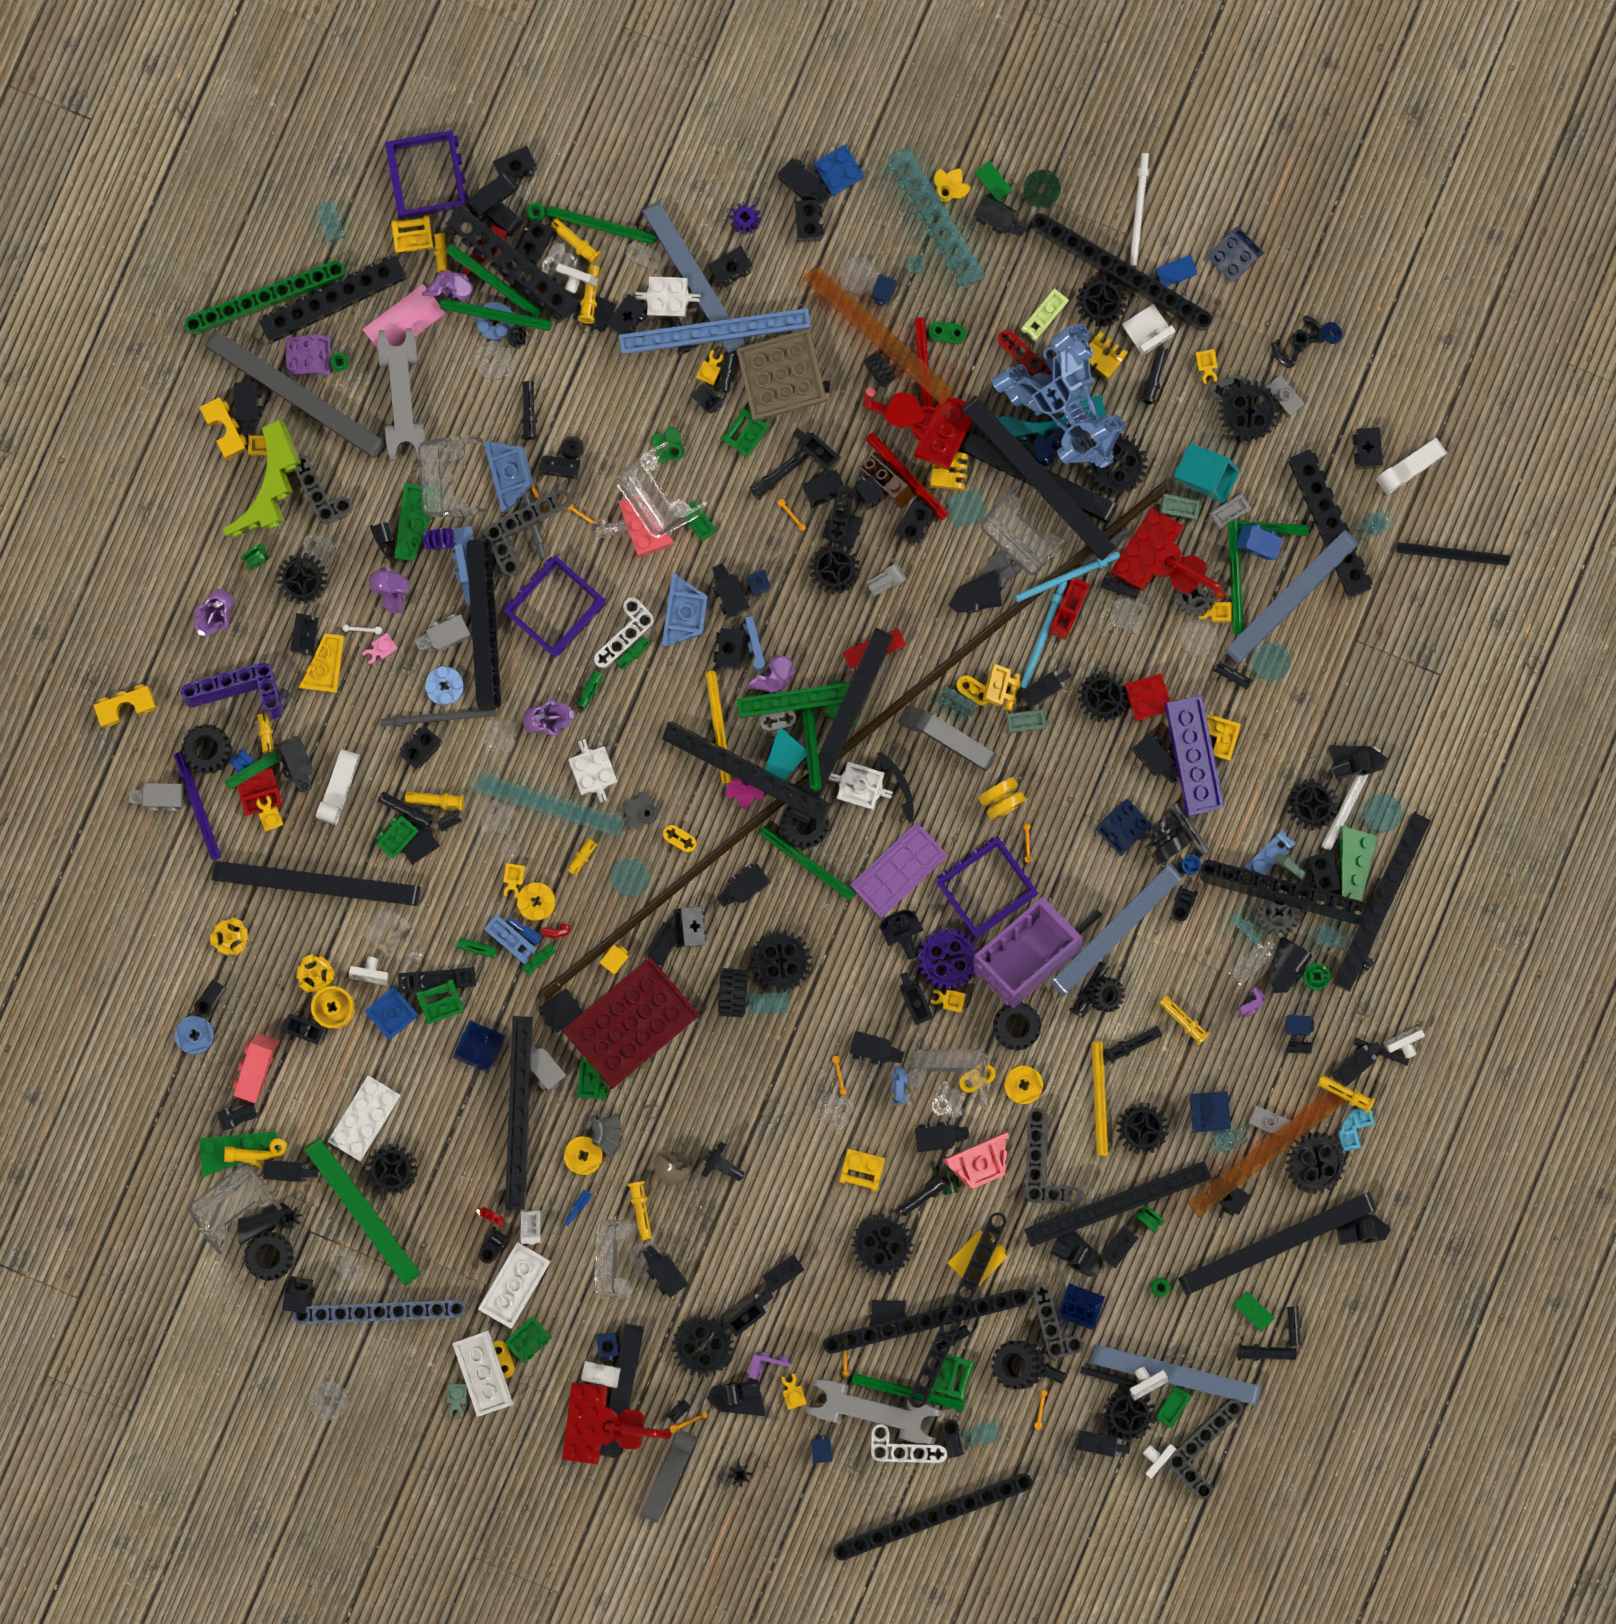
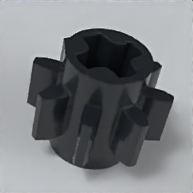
M295 1207L293 1210L290 1208L280 1220L285 1223L283 1228L290 1225L291 1229H294V1224L301 1225V1222L298 1220L303 1214L297 1213L298 1207ZM294 1213L293 1217L295 1220L288 1223L286 1215Z
M737 1463L736 1469L730 1467L733 1474L728 1475V1478L733 1477L732 1485L738 1482L740 1487H742V1482H750L747 1479V1475H751L752 1472L746 1471L748 1465L742 1468L740 1463ZM743 1470L745 1478L737 1480L735 1471L740 1472Z

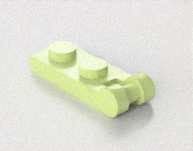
M1054 288L1025 323L1021 331L1025 334L1028 333L1032 336L1031 339L1036 342L1069 300ZM1034 322L1040 326L1037 331L1031 327Z

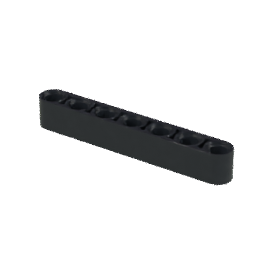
M625 1323L617 1368L621 1369L617 1388H612L609 1408H612L618 1416L624 1410L629 1409L644 1333L643 1326ZM616 1440L608 1445H601L600 1456L619 1459L621 1447Z

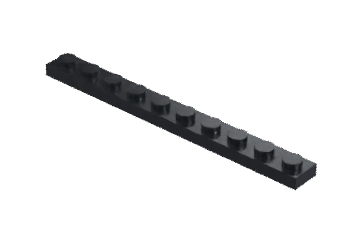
M672 721L667 723L662 740L822 823L826 821L832 806L831 803Z
M1413 812L1368 906L1366 919L1359 925L1332 982L1333 985L1350 992L1431 820Z
M512 1016L505 1209L524 1210L526 1205L533 1016Z
M1205 1161L1025 1228L1024 1231L1030 1247L1211 1180V1176Z

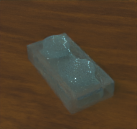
M944 686L937 700L970 719L978 706L972 699L966 698L958 694L954 689Z
M788 993L749 994L750 1014L788 1012Z

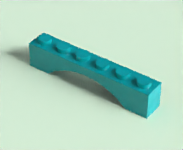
M1102 395L1090 397L1093 400L1097 415L1106 416ZM1087 398L1081 403V406L1086 405V408H1084L1085 412L1090 411ZM1009 415L998 417L1000 422L1019 442L1027 441L1029 437L1035 435L1036 438L1047 436L1049 432L1054 431L1055 434L1064 432L1055 420L1032 423L1015 419ZM1061 417L1058 419L1059 421L1061 420L1067 427L1070 428L1072 426L1071 424H1066V422L1069 421L1067 418L1063 419Z

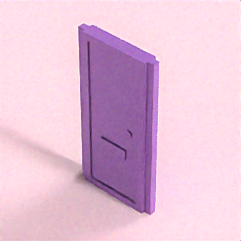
M916 822L850 886L882 919L933 871L948 854Z

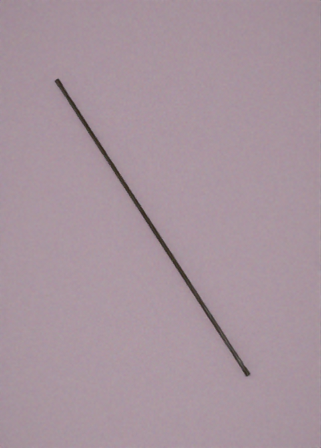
M1163 483L1159 484L1144 499L1103 531L1104 535L1108 539L1114 536L1151 504L1157 502L1163 494L1168 493L1167 487ZM1086 545L1040 584L1068 573L1092 554L1093 551ZM1045 591L1015 603L845 742L838 760ZM809 773L794 785L803 789ZM778 799L774 800L562 975L545 986L541 992L547 999L553 996L569 980L786 803Z

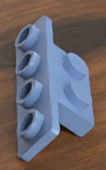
M471 526L453 529L456 541L455 550L452 551L454 562L458 563L459 568L455 569L457 581L461 580L466 604L470 603L467 542L474 539Z

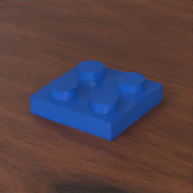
M846 144L813 163L832 197L865 178Z
M394 986L365 1010L366 1014L389 1041L419 1016Z

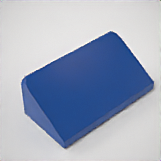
M1191 255L1158 267L1155 270L1159 282L1166 287L1197 275Z

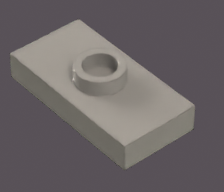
M1281 375L1265 387L1266 389H1272L1270 394L1276 395L1274 399L1279 402V405L1289 417L1305 404Z
M1241 493L1209 513V515L1220 530L1227 526L1229 521H1235L1251 511L1252 508Z
M1255 1106L1248 1124L1285 1139L1292 1121Z

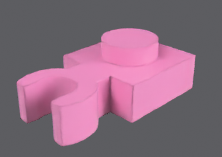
M386 633L371 643L374 649H367L362 655H372V659L368 661L369 665L375 663L378 656L383 660L397 651L398 648Z

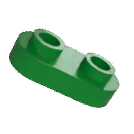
M934 322L929 328V336L936 342L961 344L966 339L967 331L959 324ZM940 328L942 333L937 334L935 329ZM960 331L961 335L956 337L954 332Z

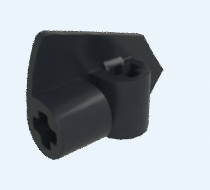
M388 523L370 525L372 535L380 550L390 563L396 564L383 549L393 542V535Z
M997 571L989 572L958 587L948 606L956 613H975L982 611V609L1002 606Z
M1328 746L1333 760V771L1337 780L1355 774L1363 776L1383 770L1388 760L1387 757L1372 746Z
M1285 937L1280 938L1268 974L1275 994L1287 993L1291 987H1294L1302 975L1301 972L1312 958L1311 953Z
M279 1203L264 1207L260 1213L238 1218L239 1244L246 1243L264 1231H274L279 1221L290 1210L289 1206Z
M1370 1214L1336 1228L1340 1245L1360 1241L1363 1244L1383 1241L1387 1239L1391 1228L1376 1215Z
M1076 1231L1056 1238L1050 1254L1068 1262L1072 1269L1088 1277L1101 1272L1097 1252Z
M758 1379L713 1386L707 1396V1399L722 1412L757 1416L766 1415Z

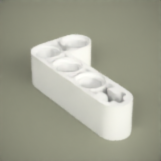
M1435 438L1394 467L1384 471L1376 480L1386 495H1388L1440 460L1447 452L1439 440Z
M636 598L626 599L623 605L626 615L632 621L595 654L594 661L599 669H608L615 663V660L622 656L629 647L633 646L653 627L654 619L652 614ZM628 604H637V610L634 612L628 611ZM642 617L650 618L649 625L643 626L640 624ZM631 629L637 632L636 636L632 639L626 637V632ZM616 642L621 643L623 646L618 652L612 650V645ZM609 649L610 653H611L614 657L611 658V655H609V656L606 658V660H607V663H606V664L603 663V662H602V663H599V662H600L599 657H600V656H602L603 658L606 657V656L608 655V652H607L606 650Z
M341 749L323 802H320L316 813L318 820L337 825L359 763V754Z
M877 1424L872 1428L871 1454L876 1461L941 1463L947 1457V1451L942 1445L889 1443V1429L887 1426ZM878 1427H883L886 1430V1435L883 1438L875 1436V1430ZM877 1447L885 1449L886 1453L882 1458H878L874 1454ZM898 1447L905 1450V1455L902 1458L894 1456V1450ZM916 1448L924 1450V1456L921 1459L913 1456V1451ZM926 1448H931L930 1452H936L937 1448H939L944 1454L940 1456V1459H936L934 1455H930V1459H926L928 1455Z

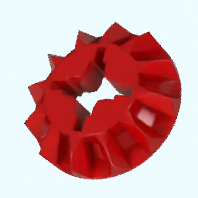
M484 1206L482 1209L478 1207L476 1211L478 1215L499 1226H503L506 1222L502 1220L503 1217Z

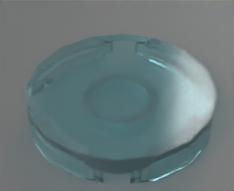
M1266 643L1255 651L1252 658V667L1260 678L1267 681H1276L1288 672L1290 656L1282 645Z
M1376 795L1365 805L1364 820L1374 831L1380 833L1389 832L1395 829L1401 822L1402 807L1390 795Z
M632 858L623 859L613 868L611 882L618 893L623 896L633 897L641 894L646 889L649 882V873L645 865L639 860Z

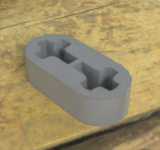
M793 711L764 715L760 720V725L767 732L776 731L780 727L782 729L790 728L796 722V715ZM785 714H789L790 717L793 716L789 724L786 721L779 722V719L785 718ZM766 718L777 720L776 723H772L771 728L763 724V722H766Z

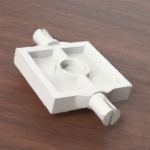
M649 277L647 292L635 293L637 295L635 299L647 301L648 316L686 317V308L689 301L700 302V294H689L687 278Z
M586 739L578 742L582 753L568 759L581 796L597 792L599 801L602 803L603 800L604 802L608 800L604 789L616 784L617 779L605 746L589 750Z
M847 763L846 770L842 776L831 773V777H829L830 781L839 783L838 800L874 810L876 801L880 796L891 799L893 791L882 788L884 772L854 763Z

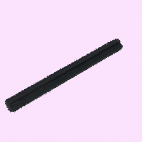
M1398 542L1396 546V552L1402 554L1508 566L1510 563V556L1504 554Z

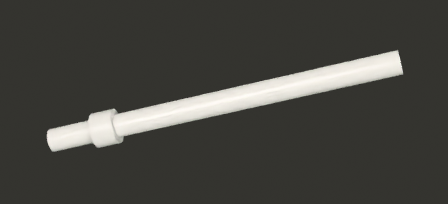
M1148 153L1141 154L1140 168H1138L1137 173L1139 181L1129 263L1131 266H1137L1146 178L1149 177Z

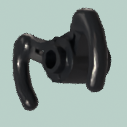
M1305 315L1303 321L1312 325L1317 330V334H1309L1301 329L1292 334L1290 338L1292 348L1289 358H1284L1276 342L1271 343L1275 358L1287 368H1292L1296 365L1298 355L1312 343H1323L1327 338L1322 325L1310 316ZM1297 339H1300V340H1302L1303 343H1301V342L1298 343L1296 340H1297Z

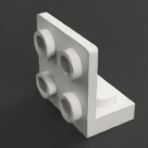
M1154 304L1122 325L1142 356L1173 337L1176 332L1172 325L1168 326Z

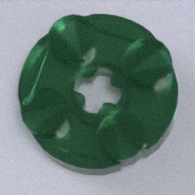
M1043 169L1032 172L1024 181L1023 196L1030 205L1036 208H1049L1060 196V183L1057 176L1051 171ZM1043 184L1047 192H1042L1041 194L1036 187H1041Z

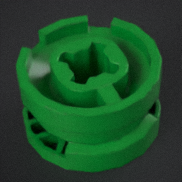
M262 543L252 547L240 557L243 562H246V567L249 571L260 567L271 557L264 550L265 547Z
M1321 963L1309 965L1305 968L1302 976L1306 987L1316 991L1326 987L1331 978L1329 969Z
M1144 1205L1142 1211L1135 1215L1153 1233H1156L1158 1227L1165 1223L1147 1205Z

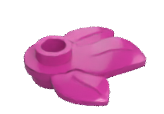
M737 779L728 784L726 797H737L739 805L746 809L752 804L754 798L763 799L764 792Z

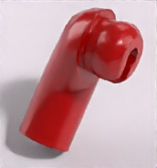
M561 923L560 929L543 927L541 935L555 939L568 936L570 934V925Z

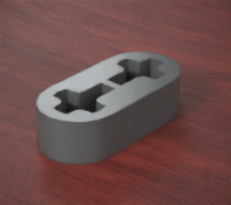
M1235 375L1216 382L1210 390L1212 398L1218 401L1223 400L1219 394L1214 393L1216 387L1220 389L1226 387V389L1232 391L1233 387L1230 388L1229 386L1234 383V380L1237 382L1242 381L1246 385L1244 378ZM1224 390V391L1222 392V395H1226V396H1227V395H1228L1227 391Z

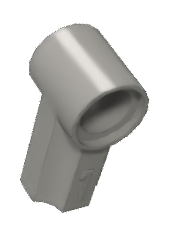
M896 563L886 568L880 575L867 581L866 584L875 597L891 587L899 586L907 578L899 564Z

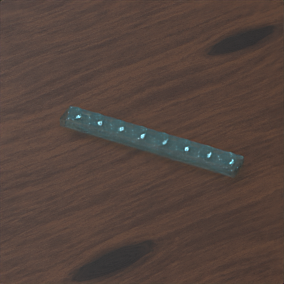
M479 773L474 788L475 792L619 838L626 821L624 818L483 773Z

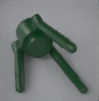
M959 1147L957 1148L956 1153L960 1152ZM931 1161L930 1166L932 1168L935 1178H937V1169L935 1168L934 1163ZM943 1162L945 1175L951 1182L950 1188L942 1190L943 1195L957 1193V1187H960L959 1177L955 1174L954 1181V1177H950L948 1166Z

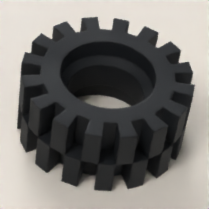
M875 351L863 361L867 370L870 371L873 378L883 388L896 379L895 373L878 352Z
M1100 977L1094 979L1095 982L1090 984L1093 987L1088 988L1091 994H1087V997L1091 998L1089 1004H1093L1091 1007L1098 1011L1109 1013L1119 1009L1120 1006L1118 1004H1123L1121 998H1125V995L1121 993L1125 992L1124 988H1120L1123 985L1114 978ZM1106 987H1108L1110 990V997L1106 1002H1104L1102 999L1103 990Z

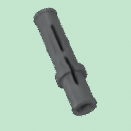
M1179 802L1169 808V811L1199 856L1201 857L1209 852L1210 849L1206 846L1200 834L1191 823L1190 816L1187 817Z

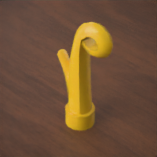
M280 1138L274 1139L270 1143V1151L225 1147L224 1162L241 1161L263 1168V1164L259 1161L281 1157L287 1150V1143ZM275 1145H280L281 1148L277 1150Z

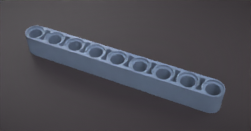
M659 201L642 210L644 217L682 278L688 279V289L691 294H700V302H697L708 322L730 319ZM743 338L721 341L727 353H731L745 344Z
M1346 530L1343 531L1225 649V652L1237 664L1241 663L1359 543Z
M1170 863L1050 984L1064 997L1184 876Z
M460 1300L311 1306L307 1307V1318L304 1321L298 1319V1312H293V1319L298 1324L458 1318L465 1314L466 1305ZM455 1303H459L462 1306V1312L458 1315L452 1311V1306ZM436 1304H440L443 1308V1312L440 1315L433 1313V1307ZM416 1305L423 1307L424 1311L421 1316H416L413 1312ZM379 1306L385 1311L384 1316L381 1318L375 1315V1309ZM396 1306H401L404 1309V1314L401 1317H397L394 1314ZM359 1307L365 1310V1316L361 1319L355 1314L356 1309ZM339 1308H343L346 1311V1316L343 1319H339L336 1316V1311ZM319 1309L326 1311L327 1315L324 1320L317 1318V1311Z
M1094 1344L1090 1360L1091 1364L1135 1374L1136 1370L1145 1367L1150 1377L1164 1370L1168 1377L1167 1383L1253 1405H1258L1262 1386Z

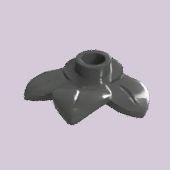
M644 792L638 793L637 800L629 799L622 804L623 810L629 815L625 822V826L628 828L639 829L645 823L650 824L657 819L658 811L652 805L651 797ZM650 810V815L646 817V811Z

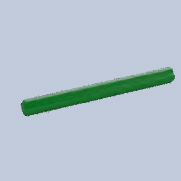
M548 206L546 210V216L555 219L558 218L559 220L652 245L656 240L655 234L553 206Z
M450 244L447 247V254L531 316L537 318L540 315V308L456 246Z
M441 299L440 309L544 331H550L552 326L550 320L448 299Z
M1229 521L1228 541L1233 634L1240 635L1244 629L1240 549L1236 548L1239 538L1238 521Z
M813 708L802 709L810 788L813 791H817V789H821V777Z
M766 826L761 828L759 834L843 897L848 900L853 898L855 891Z
M856 1373L852 1378L853 1384L908 1398L912 1390L911 1387ZM931 1392L926 1401L927 1403L963 1411L965 1401ZM917 1393L912 1396V1399L923 1401L921 1394Z

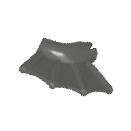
M1002 548L994 556L988 557L986 566L980 569L981 576L996 570L1000 589H1004L1006 582L1021 572L1019 564L1011 565Z
M596 1114L590 1118L594 1133L592 1144L600 1147L610 1159H613L614 1151L617 1147H620L619 1136L622 1128L619 1125V1114L605 1119H601L600 1115Z

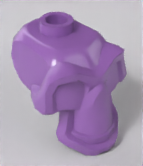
M450 270L439 271V275L436 276L426 291L422 292V296H438L443 292L447 298L464 302L471 296L473 287L468 281L469 278L462 273L458 274Z
M382 567L381 570L374 571L369 579L372 592L377 595H384L382 605L385 609L394 614L402 613L404 609L402 595L409 593V581L406 578H402L400 574L392 572L393 569Z
M222 589L213 590L205 603L196 607L194 612L198 616L195 617L194 624L198 634L208 636L215 633L218 628L224 630L228 628L229 616L235 602L230 593Z
M783 655L772 657L769 661V668L766 669L765 677L756 676L748 684L747 688L780 693L781 689L786 687L788 680H792L795 670L792 669L793 663L790 658Z
M553 699L546 701L542 706L526 709L523 714V724L529 733H547L551 736H559L560 728H565L573 720L574 714L570 707L563 703L556 705Z

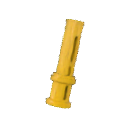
M558 218L554 220L555 224L551 223L549 227L553 228L558 235L574 247L577 255H582L589 261V265H593L599 259L602 253L589 245L590 242L580 239Z
M596 265L588 266L587 274L598 279L600 267ZM598 280L595 286L587 283L585 285L584 298L580 301L582 306L581 313L578 316V321L582 323L592 324L595 322L593 316L594 309L597 307L595 296Z
M406 791L405 803L439 806L443 810L452 808L463 811L464 794L456 796L449 795L448 793L437 795Z
M1167 995L1160 1001L1159 1005L1185 1029L1186 1034H1189L1197 1041L1198 1046L1210 1035L1209 1031L1206 1032L1198 1025L1197 1020H1192Z
M1323 1074L1317 1082V1086L1349 1101L1351 1106L1355 1105L1363 1109L1366 1114L1369 1113L1375 1101V1098L1372 1097L1370 1099L1361 1094V1091H1353Z
M644 1181L627 1184L630 1187L632 1196L630 1201L632 1205L634 1204L640 1241L652 1238L645 1203L648 1199L644 1193Z

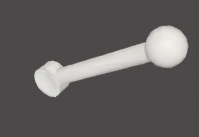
M347 624L342 626L344 632L353 630L375 632L378 635L382 633L381 627H351Z

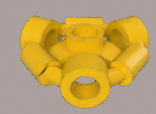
M233 917L227 920L223 919L214 926L215 929L210 933L211 946L218 949L217 952L227 956L229 954L238 956L247 949L246 942L249 941L248 931L241 920ZM231 924L240 929L238 932L231 931L228 925ZM218 932L223 935V943L220 945ZM240 940L242 942L231 949V945L235 941Z
M308 955L302 958L300 966H297L296 978L299 980V987L308 993L315 991L317 993L334 982L335 969L322 956ZM315 961L317 963L313 968L307 969L305 967ZM324 969H327L326 981L322 980V971ZM306 977L310 978L314 982V986H310L303 980Z

